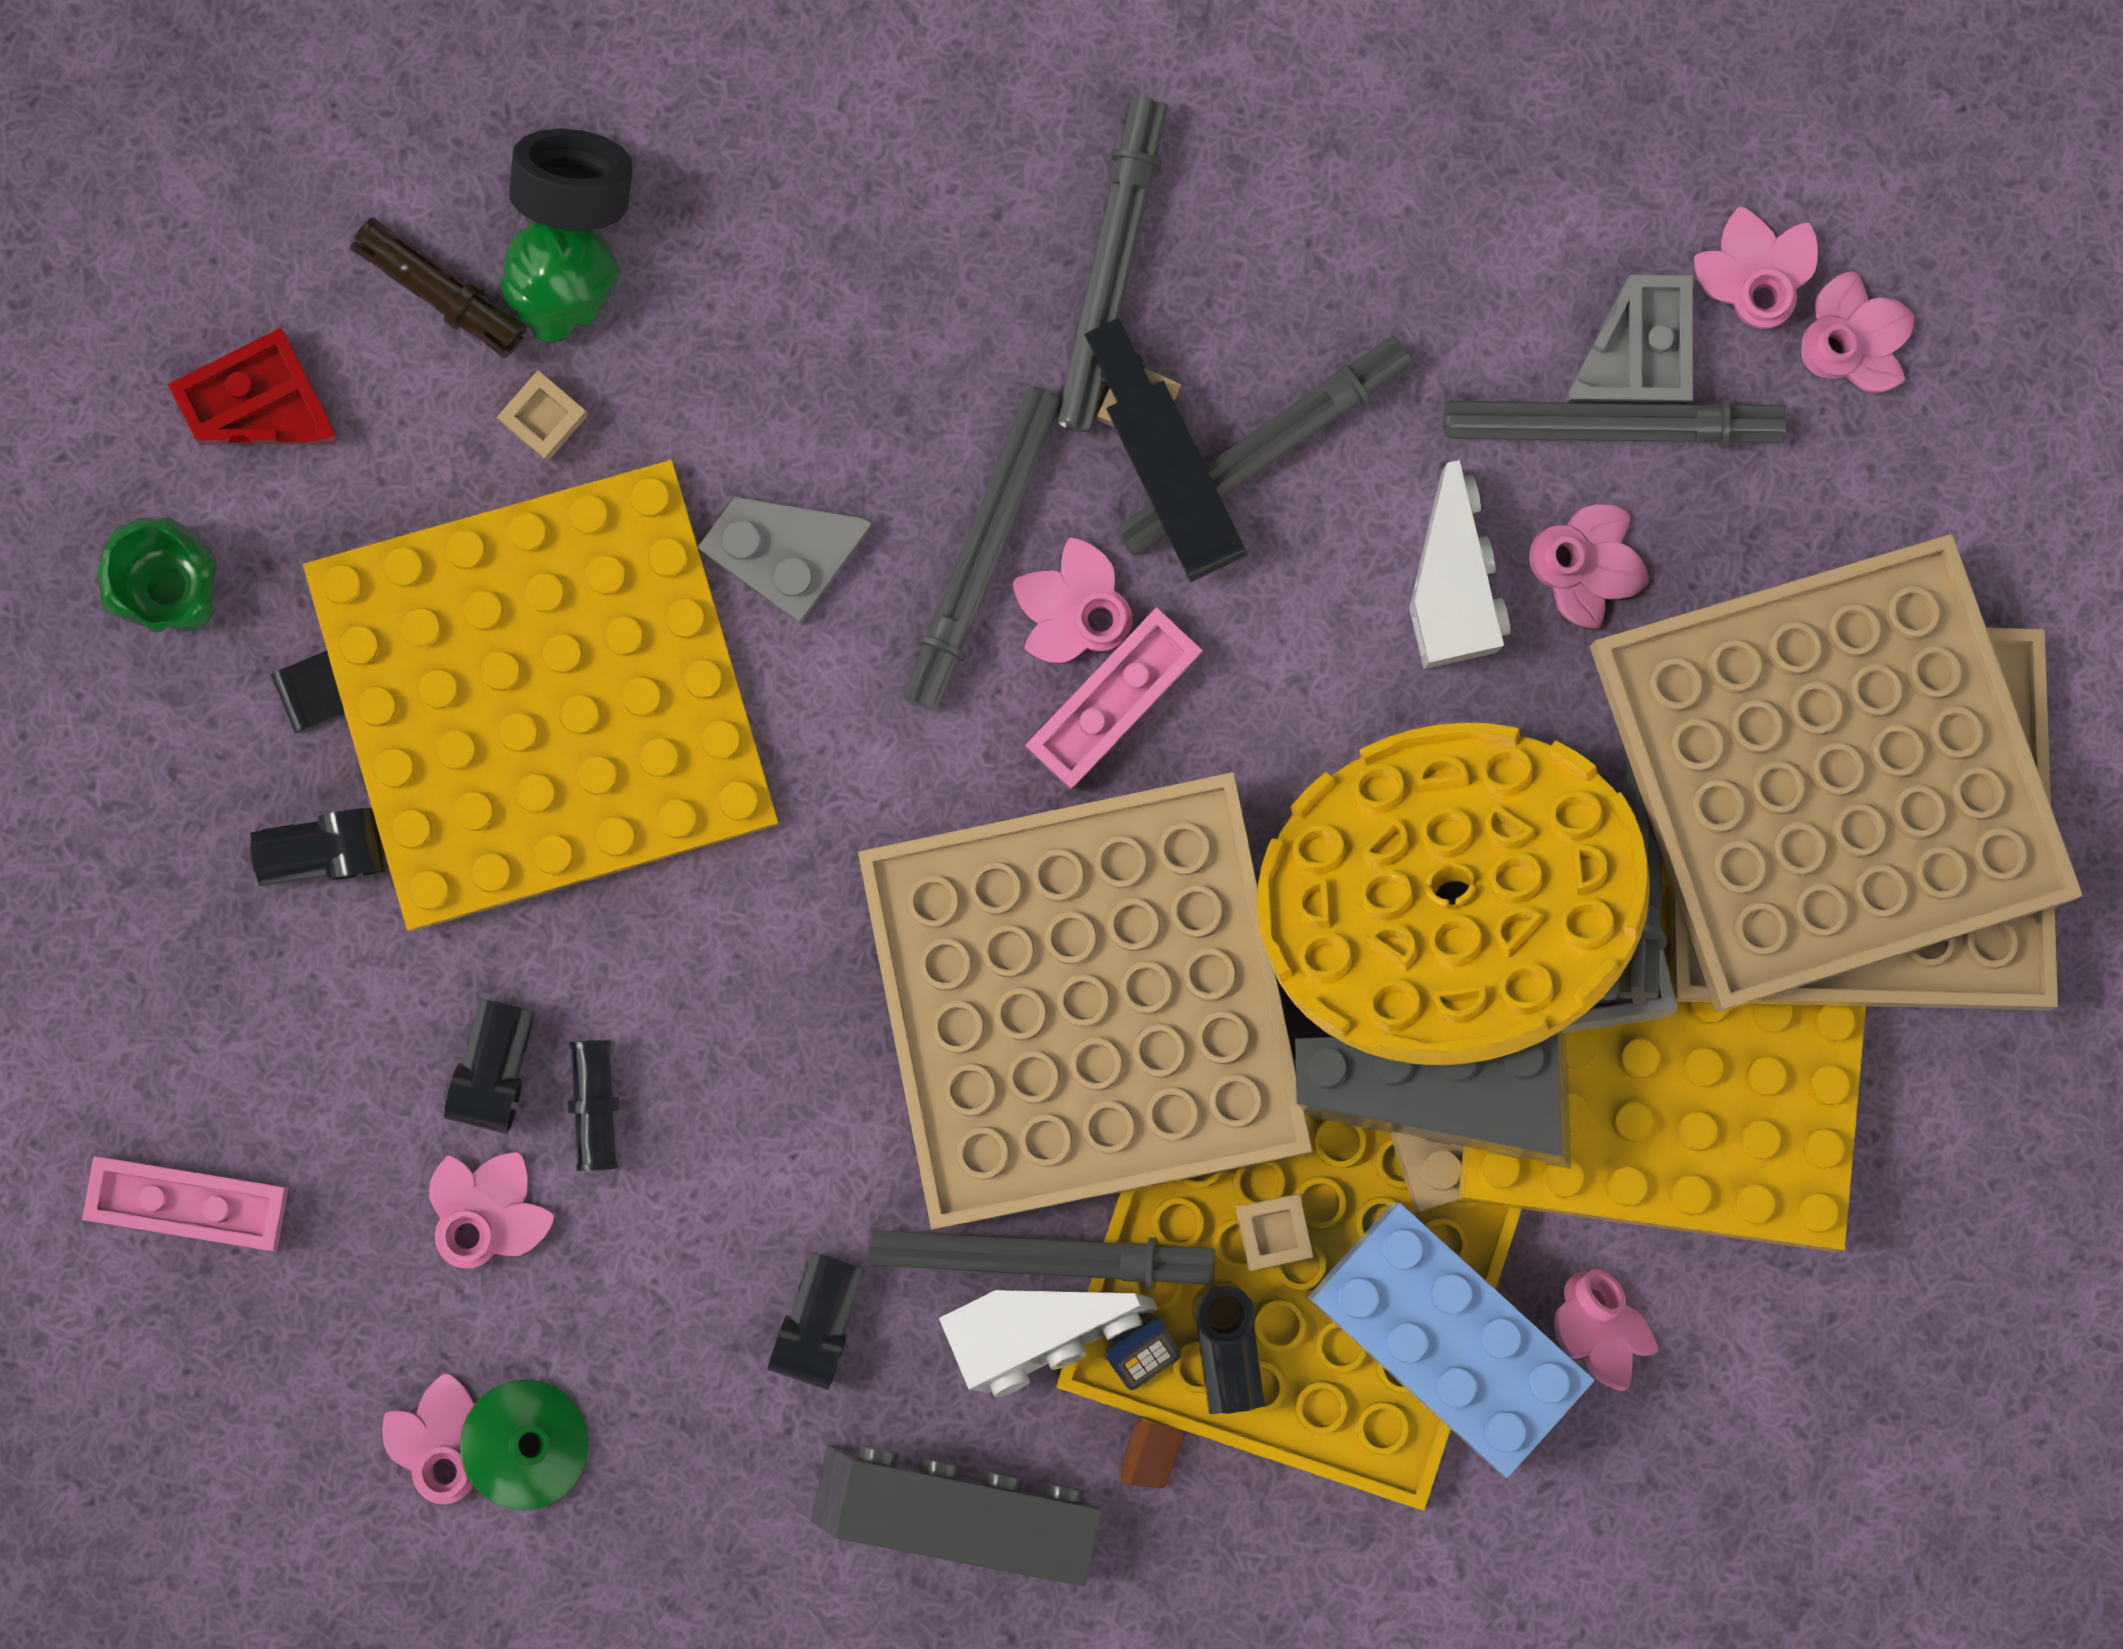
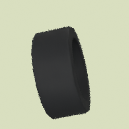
M559 128L537 131L524 136L513 147L509 200L520 214L539 224L556 229L575 231L602 229L619 222L628 211L632 179V158L621 145L604 136L584 130Z

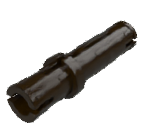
M374 217L367 220L358 230L354 237L357 241L351 243V251L374 264L407 290L433 306L444 315V322L455 330H458L460 327L504 359L509 357L524 338L521 335L527 331V325L507 314L484 296L485 290L473 281L469 282L468 285L461 279L456 278L437 262L398 237Z

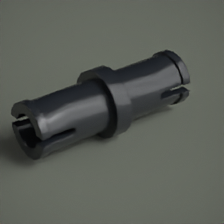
M611 1040L569 1042L572 1058L574 1099L567 1101L568 1113H575L576 1171L618 1168L615 1153L613 1111L619 1110V1097H612L609 1047L611 1046Z

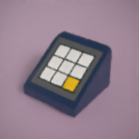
M1153 1316L1143 1322V1326L1135 1332L1108 1346L1104 1353L1115 1372L1130 1390L1137 1389L1181 1357V1351L1159 1318H1154Z

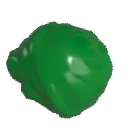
M533 222L525 229L513 235L506 251L505 259L503 260L504 274L501 280L502 294L507 304L516 310L522 321L532 329L536 339L555 343L570 337L577 326L587 327L595 321L611 288L617 282L620 269L605 239L594 229L585 231L564 230Z
M170 517L136 519L131 523L117 527L104 546L98 568L102 606L109 614L142 625L154 633L162 632L170 626L183 631L196 630L204 626L214 614L212 604L214 591L213 577L217 562L209 547L203 545L198 536L192 533L189 528Z

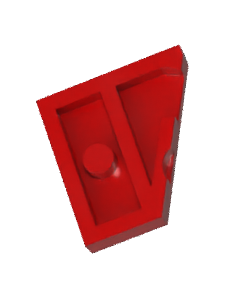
M282 328L167 384L195 441L200 445L331 444L339 440L286 332Z

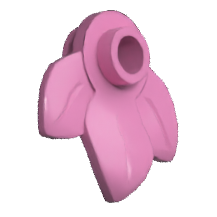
M1741 206L1735 210L1723 229L1720 243L1721 251H1705L1694 256L1695 274L1699 285L1712 299L1733 305L1738 317L1744 323L1757 329L1775 328L1790 317L1796 305V290L1804 285L1815 273L1818 262L1816 235L1811 224L1806 222L1786 230L1776 238L1773 231L1758 216ZM1758 288L1770 290L1774 295V306L1768 309L1758 307L1753 301L1754 290Z
M1855 271L1845 272L1836 276L1822 288L1816 297L1817 320L1806 329L1802 338L1801 355L1804 364L1813 374L1819 377L1830 379L1846 377L1861 390L1870 393H1881L1898 386L1905 381V377L1898 360L1892 353L1904 345L1911 336L1914 327L1913 312L1895 299L1879 297L1869 300L1860 275ZM1829 337L1839 343L1842 354L1831 349L1828 342Z
M1595 504L1581 508L1573 515L1567 525L1548 527L1542 530L1532 542L1529 562L1533 573L1542 583L1552 587L1557 609L1562 616L1580 627L1599 629L1604 619L1605 600L1632 597L1648 586L1649 575L1643 560L1631 547L1621 544L1628 530L1631 516L1620 507ZM1559 545L1565 546L1570 552L1571 559L1567 567L1560 565L1556 559V550Z
M1069 538L1062 554L1061 572L1054 570L1038 571L1017 577L1013 581V589L1020 608L1029 619L1038 624L1028 636L1024 649L1042 661L1048 663L1069 662L1086 649L1095 652L1110 651L1119 647L1130 634L1132 627L1131 608L1125 598L1114 591L1115 575L1112 563L1093 545L1084 540ZM1103 609L1111 614L1113 624L1108 630L1098 632L1090 627L1088 618L1095 610Z
M507 1153L493 1157L474 1172L459 1159L448 1155L435 1170L429 1187V1199L440 1218L435 1230V1244L442 1258L449 1264L466 1269L485 1264L494 1254L521 1256L538 1245L550 1231L555 1218L554 1214L540 1206L525 1203L528 1192V1172L525 1160L520 1153ZM466 1223L476 1226L480 1233L479 1242L471 1249L463 1248L458 1243L456 1237L458 1229Z
M1601 1269L1578 1272L1566 1282L1564 1287L1566 1302L1555 1312L1554 1326L1559 1346L1571 1359L1584 1357L1587 1368L1598 1381L1615 1390L1625 1391L1629 1388L1632 1379L1633 1354L1640 1356L1654 1355L1659 1351L1657 1342L1644 1317L1636 1309L1626 1305L1625 1293L1619 1282L1611 1274Z
M449 1373L442 1374L428 1387L419 1403L417 1414L407 1411H388L384 1414L382 1428L383 1444L390 1458L412 1471V1480L417 1491L425 1499L436 1504L457 1502L464 1498L473 1488L462 1466L459 1445L463 1423L474 1402L464 1385ZM448 1459L455 1464L457 1474L451 1483H441L435 1478L434 1466L438 1460Z

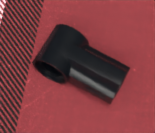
M372 808L338 811L320 815L316 822L292 824L250 832L251 844L249 848L251 862L258 886L261 887L327 876L328 880L348 879L357 877L358 873H363L366 876L385 871L378 827Z
M480 998L464 1061L457 1065L448 1089L444 1108L445 1119L503 1134L509 1133L516 1114V1110L511 1109L512 1102L518 1103L520 1099L522 1078L518 1077L528 1047L536 1012Z
M812 1252L798 1288L799 1293L791 1316L786 1315L767 1370L829 1391L838 1366V1359L841 1357L847 1335L843 1334L865 1269L817 1252Z
M1216 1280L1214 1284H1205L1197 1292L1193 1300L1192 1315L1197 1326L1208 1413L1231 1414L1264 1407L1265 1401L1254 1328L1255 1309L1252 1300L1238 1285L1230 1281ZM1222 1295L1232 1296L1238 1299L1240 1304V1315L1237 1321L1225 1329L1210 1326L1206 1318L1210 1302Z

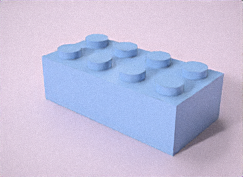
M1392 1202L1307 1296L1318 1309L1491 1467L1506 1478L1515 1471L1595 1381L1399 1202Z

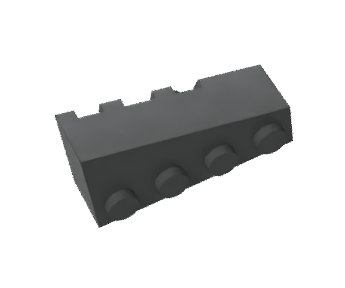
M1561 1031L1519 1052L1491 1060L1455 1065H1422L1393 1061L1365 1053L1341 1042L1335 1037L1295 1039L1297 1104L1309 1117L1388 1133L1396 1132L1425 1138L1427 1141L1447 1145L1456 1144L1486 1150L1492 1154L1512 1158L1521 1157L1546 1162L1552 1166L1571 1169L1566 1039Z
M827 1445L811 1522L832 1537L1085 1587L1101 1509L1082 1501L1084 1490L1046 1482L1045 1491L1039 1492L1021 1488L1023 1478L998 1471L985 1470L983 1479L960 1474L961 1465L943 1460L923 1457L922 1464L916 1465L898 1461L899 1453L883 1448L860 1445V1450L857 1452Z

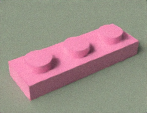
M1156 607L1029 740L1025 748L1072 791L1202 654L1203 650Z
M93 1156L82 1220L277 1251L289 1187Z

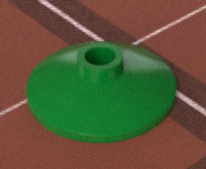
M514 1380L492 1388L472 1406L465 1418L460 1434V1458L470 1483L487 1500L509 1509H537L560 1499L579 1479L588 1454V1432L580 1410L564 1392L541 1381ZM528 1432L535 1434L540 1443L538 1452L530 1458L523 1456L518 1448L520 1438Z

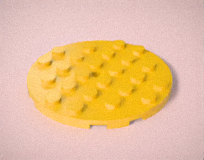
M1462 722L1412 729L1363 747L1359 750V759L1346 765L1332 776L1325 771L1292 804V816L1280 832L1278 838L1271 839L1261 865L1257 891V912L1262 939L1274 973L1291 1001L1323 1031L1365 1053L1411 1064L1455 1065L1491 1060L1519 1052L1567 1028L1600 1001L1623 973L1642 936L1648 913L1650 881L1643 836L1636 817L1622 793H1616L1613 787L1598 774L1595 764L1577 751L1556 740L1552 745L1536 739L1521 736L1519 728L1490 723ZM1461 881L1466 883L1469 888L1462 896L1455 899L1456 904L1451 905L1449 900L1435 895L1439 887L1447 882Z

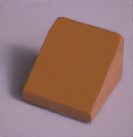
M1137 1416L1119 1469L1121 1482L1132 1486L1164 1488L1184 1435L1183 1430Z

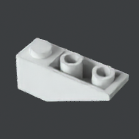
M1460 460L1448 462L1441 472L1409 607L1423 669L1498 653L1504 646L1502 636L1510 634V622L1502 597L1493 599L1487 576L1496 572L1492 546L1488 536L1478 538L1472 514L1481 511L1477 484L1472 474L1463 476Z
M995 1290L940 1317L939 1320L968 1389L992 1392L994 1397H1002L1028 1385L1030 1380L1027 1374L1047 1364H1049L1051 1370H1055L1082 1359L1087 1355L1084 1348L1085 1345L1106 1336L1108 1342L1117 1341L1129 1336L1143 1326L1141 1318L1157 1311L1158 1308L1153 1298L1135 1293Z

